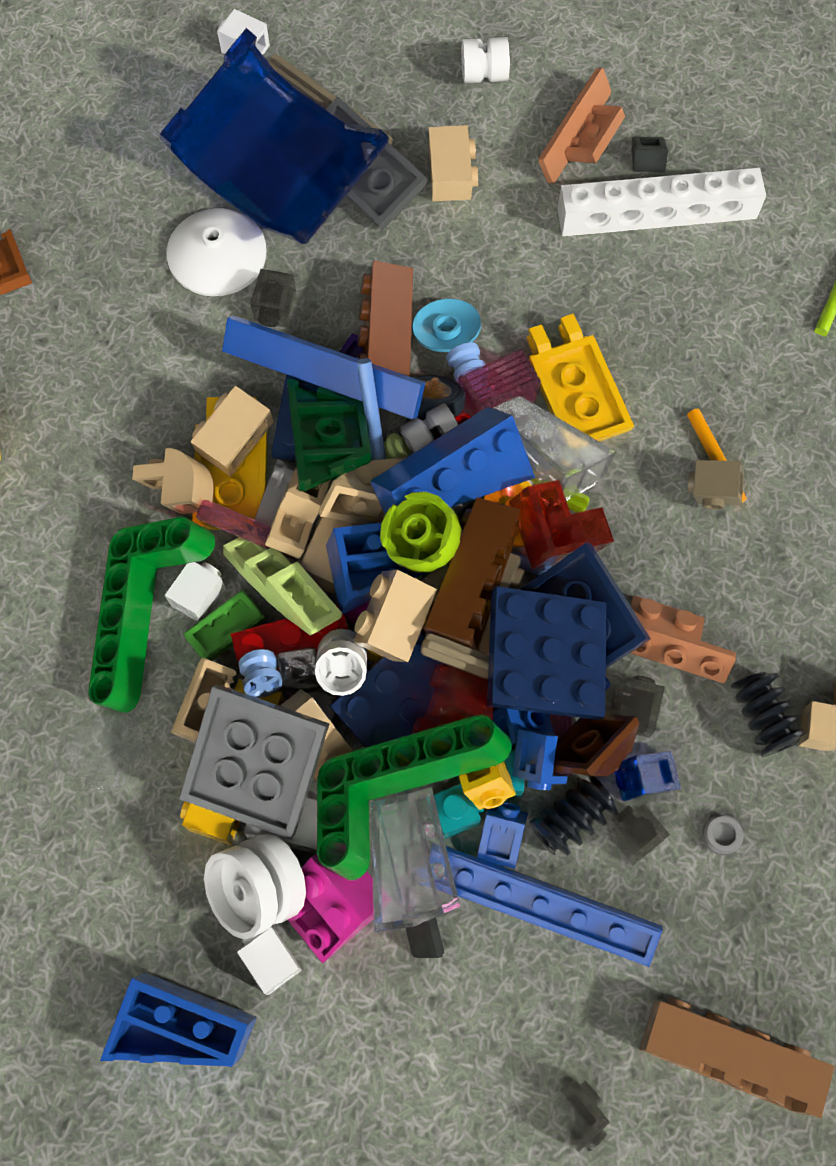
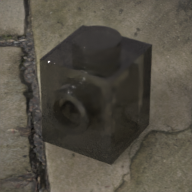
M260 269L250 303L254 321H258L266 327L288 326L296 296L293 274Z
M633 676V679L627 677L621 688L615 687L610 709L616 710V715L636 716L640 722L636 735L650 738L656 731L665 687L656 685L655 680L649 677Z
M644 803L635 811L629 805L612 819L616 826L607 834L632 865L636 864L670 836L668 831Z

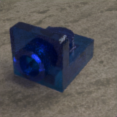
M672 751L633 756L623 760L620 768L615 772V780L622 801H631L642 796L669 793L682 789Z

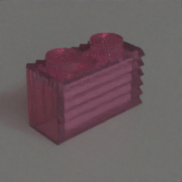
M522 349L459 377V383L464 388L466 395L465 403L473 416L487 407L505 413L514 406L526 407L536 400L541 385L540 377L537 376L536 371H534L533 366L527 360Z

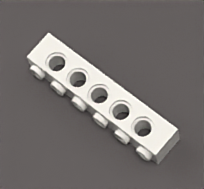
M760 168L561 185L557 209L562 236L757 219L766 198V192Z

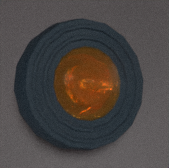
M438 375L415 377V379L426 382L419 413L416 418L426 419V412L442 403L447 405L454 418L462 413L466 395L460 383L448 377Z

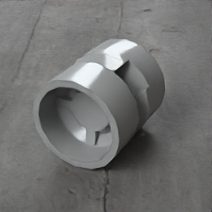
M442 403L426 412V419L423 421L415 418L400 426L399 429L411 454H414L434 441L429 429L436 427L439 435L442 436L457 427L458 423L447 405Z

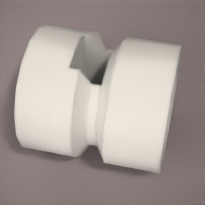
M507 37L489 38L486 43H483L480 38L462 39L463 83H481L484 77H487L490 82L509 80L510 58Z
M338 629L331 631L322 638L318 645L315 669L316 679L325 691L333 695L344 696L352 694L362 686L366 678L367 649L353 643L356 633L351 630Z

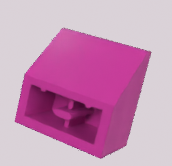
M315 854L301 868L306 888L304 906L297 915L288 919V922L319 960L324 963L370 923L391 899L367 871L356 880H346L323 866L318 860V855Z

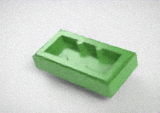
M242 589L183 633V636L200 658L213 661L233 646L231 633L260 626L266 621V618Z

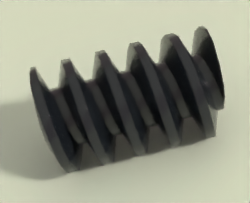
M760 672L731 684L732 689H742L735 697L737 702L748 703L742 709V714L745 717H755L749 722L748 728L751 731H762L755 737V743L757 745H768L760 753L761 757L776 754L796 745L797 740L805 733L803 729L791 730L790 728L798 720V716L785 715L784 711L792 703L791 701H778L777 699L786 691L784 687H772L771 685L779 677L778 673Z
M589 776L590 782L581 779L577 783L578 791L574 789L566 791L565 797L567 802L563 799H556L553 803L555 812L545 808L541 812L543 822L536 818L529 822L536 836L553 855H556L555 851L558 849L568 856L571 853L567 844L569 839L579 846L583 844L579 834L580 830L585 831L591 836L595 834L591 821L595 820L602 826L606 825L607 822L603 815L605 810L614 816L619 814L611 794L596 777Z

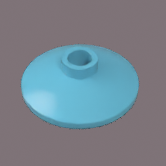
M441 299L427 304L418 311L413 320V334L417 342L423 347L436 352H449L456 346L473 342L477 338L481 330V318L478 311L465 301Z

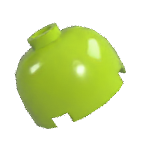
M426 491L410 493L404 496L407 500L401 502L398 506L393 504L388 509L381 523L380 540L382 546L386 548L388 556L399 566L417 573L431 572L446 565L454 557L460 544L461 527L454 510L438 495Z

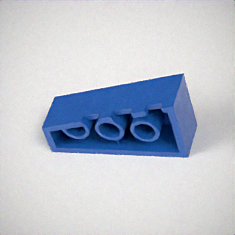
M487 407L375 477L370 483L383 512L387 513L393 504L398 506L401 502L407 500L404 496L410 493L426 491L438 495L447 505L454 507L474 500L477 497L479 498L535 478L513 415Z

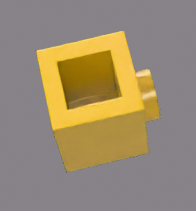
M505 761L496 766L459 776L464 794L479 810L498 807L507 798L516 795Z

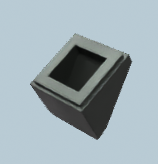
M632 137L633 171L665 172L668 156L665 139L663 137Z
M430 911L405 918L404 924L412 956L415 958L443 957L445 953L435 914Z

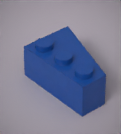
M381 523L333 528L326 543L338 606L342 614L371 600V585L375 578L382 574V571L399 570L413 578L427 573H417L401 567L388 556L386 548L382 546L380 540Z
M144 972L130 981L100 1061L175 1062L182 1065L233 1067L244 1054L257 1017Z

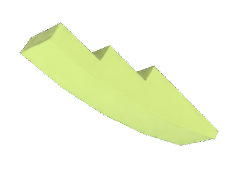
M254 530L223 545V555L273 607L310 636L342 618V612L298 562L291 564L281 551L266 546L265 542Z

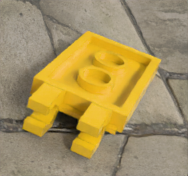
M574 313L560 318L561 324L558 325V331L564 344L551 347L542 324L529 328V336L526 338L533 353L529 356L528 364L568 453L631 431L634 427L594 335L583 337L582 330Z
M207 397L206 421L214 413L215 404L220 397ZM268 430L231 477L195 451L194 459L206 466L212 476L213 503L212 511L193 513V522L208 530L264 529L254 525L253 522L267 488Z

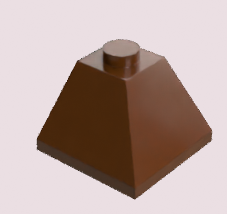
M605 714V717L599 720L579 718L557 741L553 771L588 776H609L620 768L621 762L632 751L640 723L637 717Z

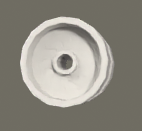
M262 833L241 842L239 845L211 855L205 866L204 883L211 909L220 924L235 937L243 940L252 938L268 930L272 925L282 923L294 917L304 906L306 888L302 869L290 847L276 835Z

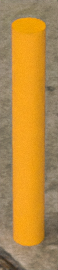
M697 408L690 411L687 417L709 459L727 461L700 409ZM744 491L742 496V502L747 500Z

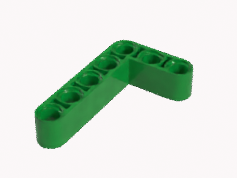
M176 517L122 528L113 535L107 556L88 688L89 698L94 704L123 713L130 712L136 707L141 695L157 569L205 560L211 555L215 547L213 532L185 517Z
M476 715L327 760L321 766L317 776L318 860L323 866L346 880H356L362 877L370 863L369 800L496 766L508 758L512 747L510 738L489 717Z

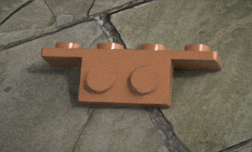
M604 68L595 69L539 157V164L548 183L556 182L568 161L596 164L625 118L622 106L604 105L611 94V88Z
M633 595L630 606L651 639L630 654L720 683L726 682L735 663L736 653L701 641L705 617L658 603L652 599Z

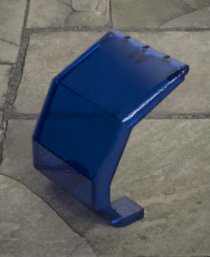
M245 28L225 53L222 66L187 109L184 110L182 107L159 134L160 140L197 178L262 228L298 243L306 244L387 146L389 138L381 129L344 123L296 90L273 69L255 46L257 37L249 29Z

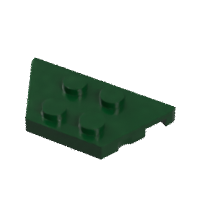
M287 379V395L299 492L309 490L370 463L371 448L363 401L346 395H338L331 390L321 387L315 393L299 388V381Z

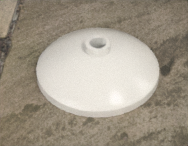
M213 208L199 211L184 219L171 234L166 254L171 273L183 287L200 295L224 296L242 290L258 277L266 261L267 249L261 229L251 218L235 210Z

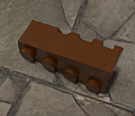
M478 497L473 508L466 509L461 525L463 532L460 537V544L454 557L449 561L450 565L446 575L442 578L436 600L424 627L426 634L433 633L477 651L479 650L491 614V592L495 587H500L521 524L520 509Z

